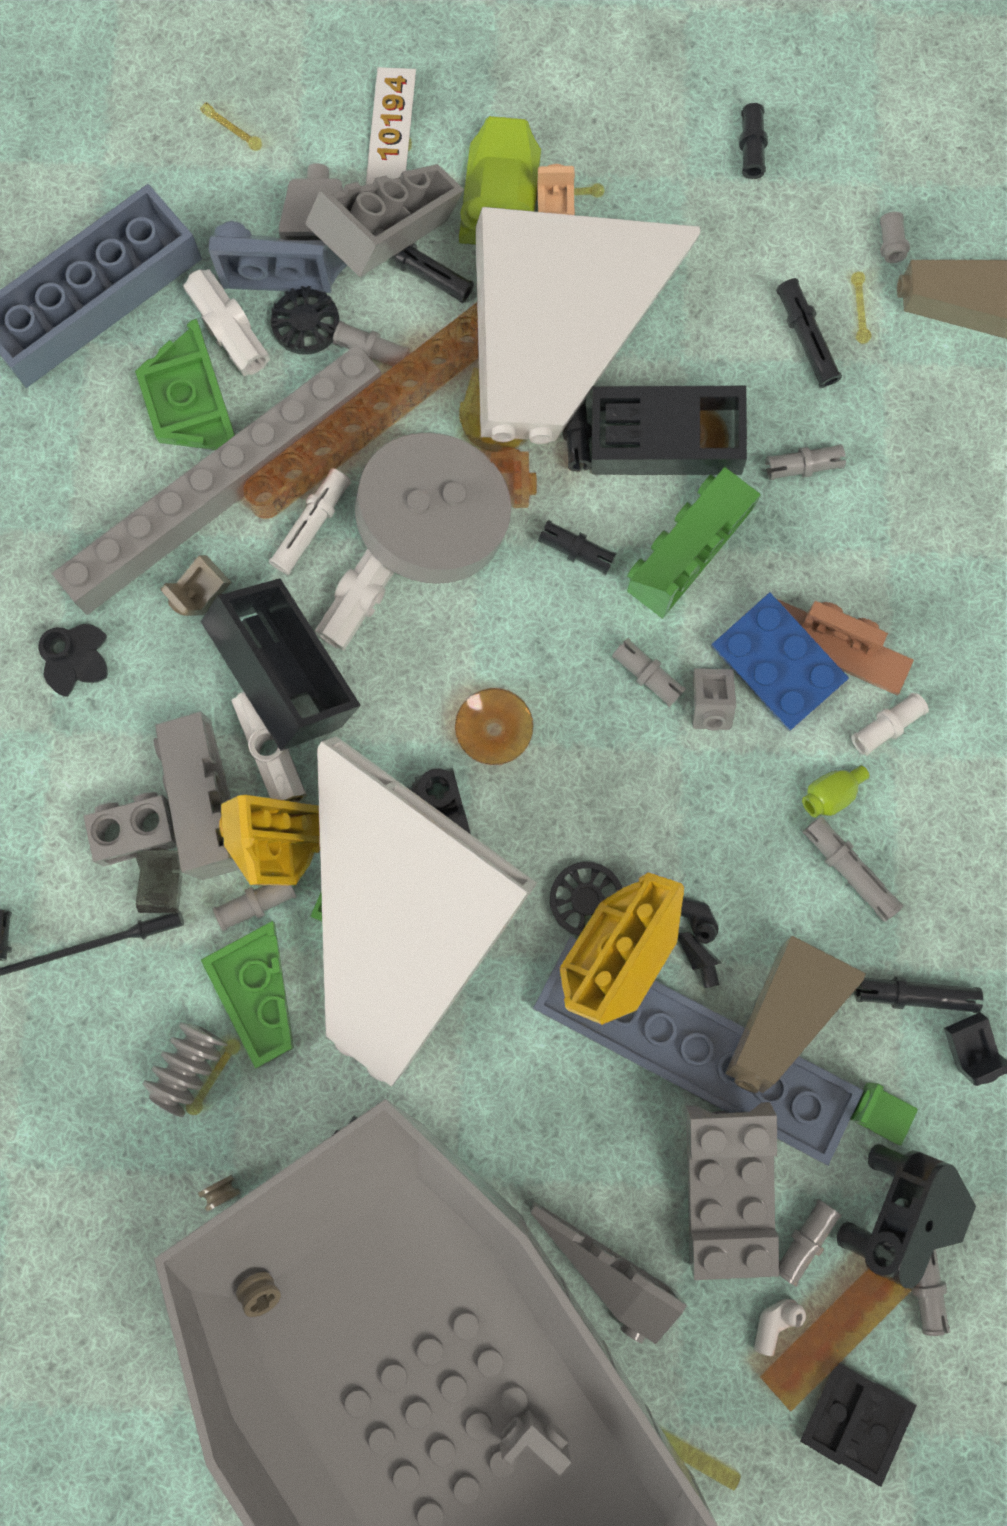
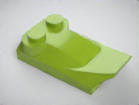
M489 116L486 118L478 134L470 142L463 205L460 211V244L476 245V225L482 207L535 212L541 148L535 140L529 122L526 119Z

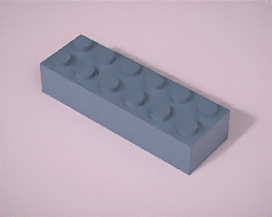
M146 184L0 290L1 359L24 387H29L201 261L202 257L193 234L149 184Z

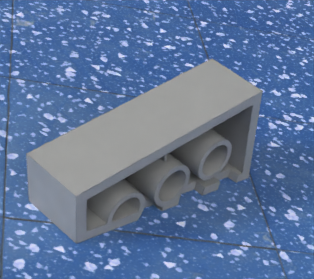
M438 164L404 171L399 178L395 179L388 178L387 175L377 177L373 184L360 186L358 182L346 184L342 191L333 192L331 188L320 190L305 225L342 259L348 267L359 277H362L444 224L449 219L464 189Z
M200 711L156 724L157 738L153 740L154 748L158 758L162 761L164 772L163 784L168 795L181 872L205 880L240 870L224 847V838L219 829V821L222 816L221 804L230 800L231 797L211 719Z

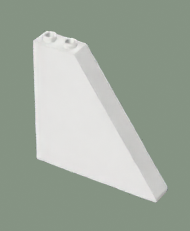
M482 207L476 225L481 437H492L493 440L498 442L528 439L535 444H546L556 441L593 389V386H595L685 259L700 235V227Z
M336 736L322 741L317 748L326 1037L335 1043L336 1048L342 1054L353 1057L363 1064L372 1077L386 1082L392 1087L413 1061L537 883Z

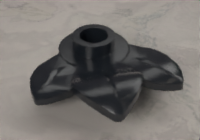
M81 624L71 630L55 627L43 633L39 640L38 650L41 657L46 661L43 673L44 678L53 691L63 697H68L73 691L77 680L86 683H96L107 678V663L97 651L107 638V635L101 629L94 625ZM60 641L65 642V649L60 653H54V645Z

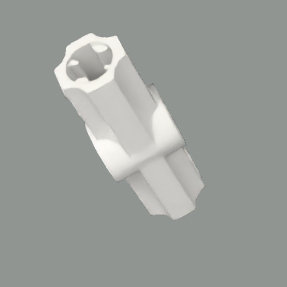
M199 269L190 274L183 287L203 316L202 320L211 336L215 335L217 339L215 342L218 346L221 347L223 345L243 376L253 375L263 369L270 361L269 355L251 330L250 322L238 302L234 298L230 300L210 269Z
M369 549L366 550L356 568L348 570L342 577L335 591L334 602L315 630L316 635L326 643L343 651L365 617L369 618L374 614L375 609L373 607L375 603L380 604L385 594L384 587L394 574Z
M244 692L239 693L231 701L248 741L249 751L256 761L270 798L299 802L307 794L289 749L280 751L277 748L276 752L270 756L260 755V748L263 743L273 740L246 694Z

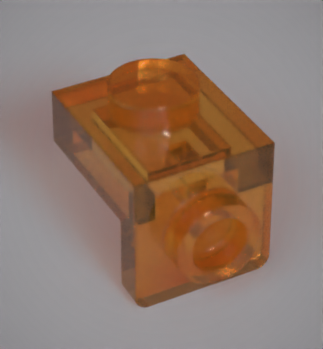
M503 448L498 452H491V463L495 464L500 473H513V508H528L529 497L537 493L536 472H529V451L520 452L516 448Z

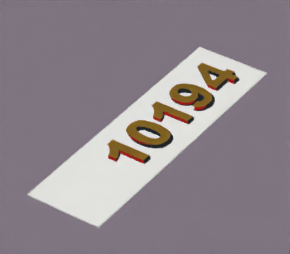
M377 68L366 185L373 184L375 178L387 175L388 178L392 179L399 178L401 173L406 171L416 69Z

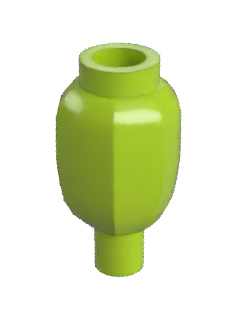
M863 765L850 772L846 770L831 771L819 777L808 786L807 795L802 798V804L812 817L835 815L855 800L858 794V785L869 779L870 774Z

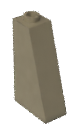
M911 260L904 275L899 276L897 296L898 298H903L905 312L1007 339V260Z
M791 936L780 947L725 1074L735 1078V1083L746 1091L764 1093L781 1078L864 980L866 973Z

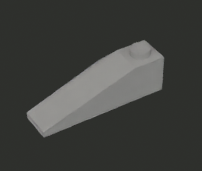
M535 1201L530 1208L531 1214L618 1321L623 1323L620 1330L641 1344L645 1338L657 1344L687 1306L679 1293Z

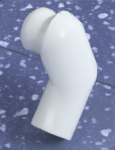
M782 1299L764 1309L760 1314L753 1350L764 1355L774 1356L779 1332L789 1327L795 1326L799 1328L802 1326L806 1319L805 1309L793 1299Z

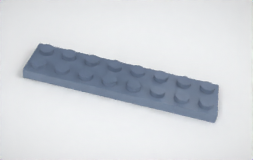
M570 936L533 1007L534 1010L723 1111H729L730 1113L750 1112L760 1103L770 1102L777 1115V1139L829 1166L864 1090L799 1056L781 1078L764 1093L759 1091L758 1093H752L740 1088L735 1083V1078L725 1073L745 1028L657 981L653 982L636 1011L603 1025L568 1011L564 1003L565 996L562 988L560 966L577 941V939Z

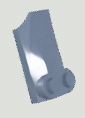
M227 221L217 226L215 233L210 236L209 253L223 289L291 291V288L297 290L301 289V286H311V289L331 293L332 284L341 271L347 267V264L322 240H284L269 236L252 235L243 224L236 221Z

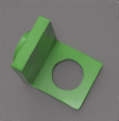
M866 1082L863 1088L864 1091L850 1120L901 1146L918 1109L883 1090L884 1086L879 1083Z

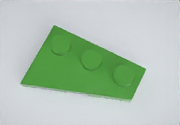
M271 921L201 959L255 1069L294 1049L276 925L274 921Z

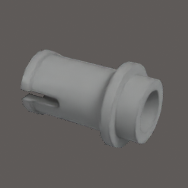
M897 211L886 213L880 218L883 238L880 253L888 263L903 261L910 250V243L905 239L904 216L901 212Z

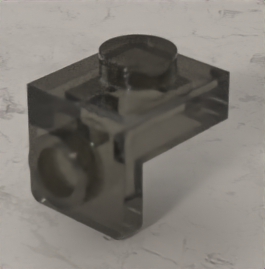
M156 848L151 851H138L136 860L140 873L135 904L138 913H179L183 873L181 872L178 852L163 848Z

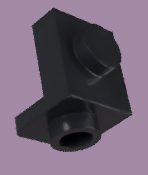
M979 1012L944 1027L954 1063L958 1071L973 1085L979 1086L997 1080L998 1077L1007 1074V1060L999 1054L989 1018Z

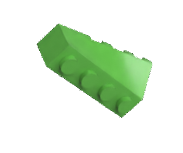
M726 467L716 477L710 474L697 492L701 496L693 505L687 502L681 508L674 519L677 522L676 526L670 533L665 530L662 531L651 546L654 552L646 561L640 558L627 575L630 579L627 592L662 619L753 511L761 496L758 491Z

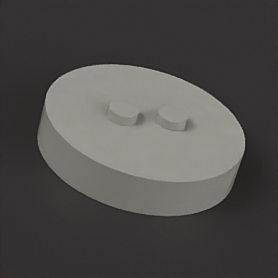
M439 433L409 434L392 440L381 447L370 458L362 472L355 501L356 524L362 540L370 552L393 572L408 579L424 583L441 584L456 582L482 570L497 553L508 529L511 517L509 490L495 464L483 452L471 444Z

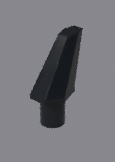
M691 932L678 933V941L692 966V970H700L704 988L720 985L715 965L722 964L721 961L704 944L698 942Z

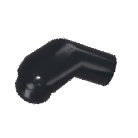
M683 896L681 916L687 918L698 942L703 944L711 943L715 940L719 928L709 905L705 902Z

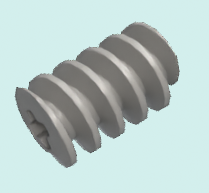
M180 1023L179 1027L186 1035L185 1039L171 1037L170 1042L177 1049L176 1053L164 1051L161 1053L168 1066L166 1068L153 1066L151 1070L159 1078L158 1082L144 1080L142 1084L149 1091V1099L153 1103L173 1115L184 1117L185 1111L179 1103L191 1104L194 1101V1096L187 1088L196 1090L202 1088L203 1082L197 1074L209 1075L212 1072L211 1066L205 1059L219 1060L221 1054L214 1045L228 1046V1044L215 1034L196 1024Z

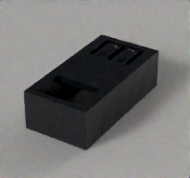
M746 385L593 386L592 474L718 475L726 467L735 475H742L747 460ZM734 410V448H700V411ZM600 411H606V423H640V425L606 426L605 445H640V448H600Z
M281 578L218 595L201 620L208 635L280 751L340 729L361 706ZM254 613L258 614L255 616L244 618L243 621L240 620V617H244ZM309 694L320 713L302 719L291 700Z

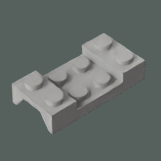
M762 1102L750 1112L714 1114L694 1105L686 1106L689 1258L694 1280L779 1277V1239L775 1230L774 1156H777V1115L771 1103Z

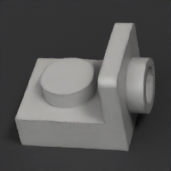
M694 668L693 690L695 709L693 728L712 731L730 730L736 709L733 669Z

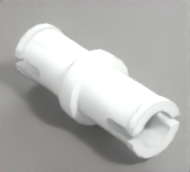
M913 692L892 709H883L877 714L875 721L851 736L854 746L861 754L868 756L874 749L890 738L897 739L904 733L905 727L929 712L926 701L918 693L915 694Z

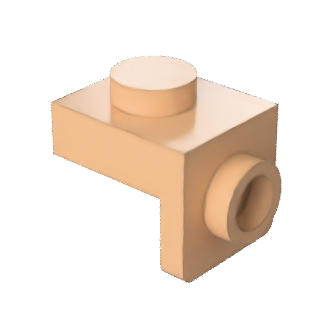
M551 164L538 167V212L575 215L574 166Z

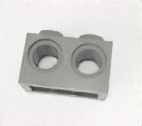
M155 792L144 793L135 796L133 803L119 806V803H106L95 807V813L84 815L93 862L104 867L176 848L177 844L169 800L162 795L158 796ZM158 813V826L152 831L145 832L143 828L145 818L150 814ZM118 823L120 826L119 836L114 841L107 842L105 839L107 828L112 824Z

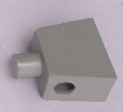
M320 163L311 164L307 169V179H292L289 182L279 224L281 239L299 241L321 240L305 225L320 190L331 188L333 192L343 190L341 180L329 179V168L326 165Z

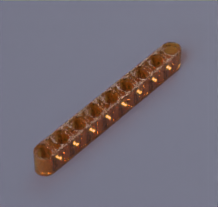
M477 302L252 475L245 482L243 489L244 496L253 514L262 519H270L277 516L326 478L331 468L337 469L476 361L479 358ZM465 336L474 338L471 342H463L460 339ZM436 358L446 360L443 364L436 365L431 363ZM408 380H414L418 382L413 387H405L402 385L404 382ZM380 402L389 404L387 408L382 410L373 408L375 404ZM355 424L360 426L355 432L349 433L344 431L349 425ZM321 447L331 448L330 452L325 455H315L317 449ZM297 469L302 471L296 478H285L286 474L291 470ZM261 493H272V496L265 502L255 501Z

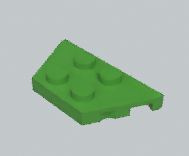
M194 319L187 324L188 330L174 343L170 340L159 349L157 355L146 360L135 370L155 436L159 443L216 450L234 437L235 433L197 319Z

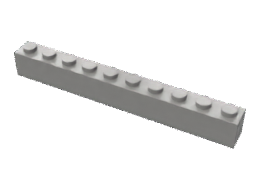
M356 344L51 574L74 603L86 615L90 614L383 392L384 386L381 371L359 345Z

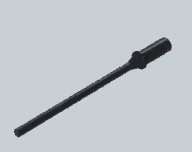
M179 910L145 921L138 920L137 924L126 931L1 967L0 976L123 939L142 938L144 940L147 936L184 926V919Z

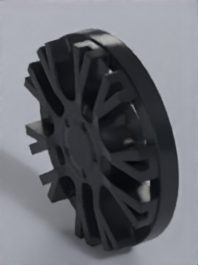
M301 286V289L294 290V288H291V291H285V295L277 303H274V307L271 310V327L278 343L286 350L302 355L314 354L326 349L334 341L333 336L340 322L338 309L331 297L325 291L321 292L311 289V286ZM303 297L304 304L298 305L297 298ZM310 297L318 299L314 304L308 303ZM289 302L294 305L293 309H286L284 307ZM328 305V307H326V308H324V309H322L321 311L318 312V310H320V309L323 308L324 306ZM279 316H284V317H290V319H287V318H278V317H279ZM334 316L333 325L321 322L325 317ZM286 326L292 327L291 330L283 336L280 334L278 330L279 328H283ZM319 328L328 334L326 338L318 332ZM298 334V339L294 345L291 342L295 335ZM313 335L317 344L305 346V337Z
M580 862L565 868L556 877L550 891V908L557 923L569 933L580 936L585 928L584 916L591 915L592 917L600 902L608 898L603 896L602 888L613 883L616 892L622 889L617 876L607 867L594 862ZM591 869V880L588 883H583L579 878L578 870ZM599 872H601L606 877L598 888L593 882ZM568 874L578 884L575 889L564 879ZM558 886L568 889L571 897L567 900L556 899ZM571 902L573 909L560 914L557 907ZM572 913L580 915V922L577 928L565 921Z

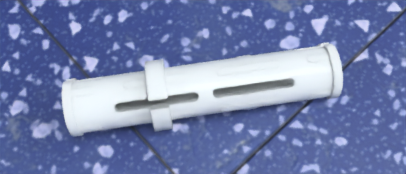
M331 468L315 495H309L306 500L308 505L290 529L273 557L269 559L273 567L286 575H290L291 570L309 546L326 518H332L334 515V506L351 484V480L346 475Z

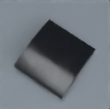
M836 1361L800 1442L838 1465L843 1464L882 1487L917 1404L843 1363Z

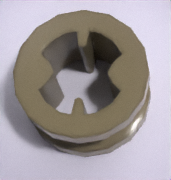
M233 1175L198 1192L200 1198L204 1197L207 1200V1205L205 1206L207 1212L241 1194L239 1189H235L232 1186Z
M260 1272L249 1276L238 1286L236 1297L242 1304V1309L248 1317H257L273 1309L279 1302L281 1293L274 1285L273 1277L267 1272Z

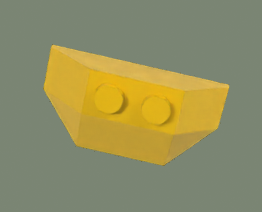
M239 795L221 804L222 816L219 821V829L224 838V847L249 884L272 886L296 885L310 866L314 853H319L320 851L319 805L251 795Z
M647 872L638 878V882L620 889L600 902L560 966L562 988L565 996L564 1003L568 1011L603 1025L638 1009L677 943L684 895L682 883Z

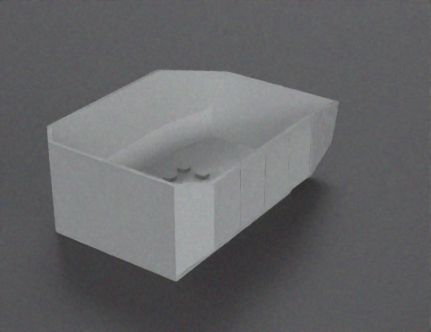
M386 1099L154 1258L206 1467L244 1526H717L693 1474L687 1469L654 1419L652 1412L644 1404L611 1354L608 1345L602 1340L569 1290L567 1283L559 1275L526 1225L522 1215L425 1125ZM260 1272H267L273 1277L274 1285L279 1289L281 1298L277 1305L269 1312L257 1317H248L242 1309V1304L236 1297V1290L249 1276ZM530 1410L545 1425L552 1422L567 1436L569 1442L566 1445L568 1446L572 1462L560 1476L527 1445L510 1465L502 1459L500 1449L502 1441L500 1437L506 1426L514 1418L518 1417L521 1420L527 1411Z

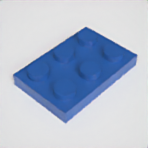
M771 592L711 644V647L789 731L849 679Z

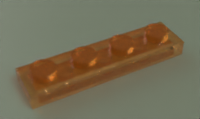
M867 1269L760 1375V1378L791 1412L912 1289L904 1288Z

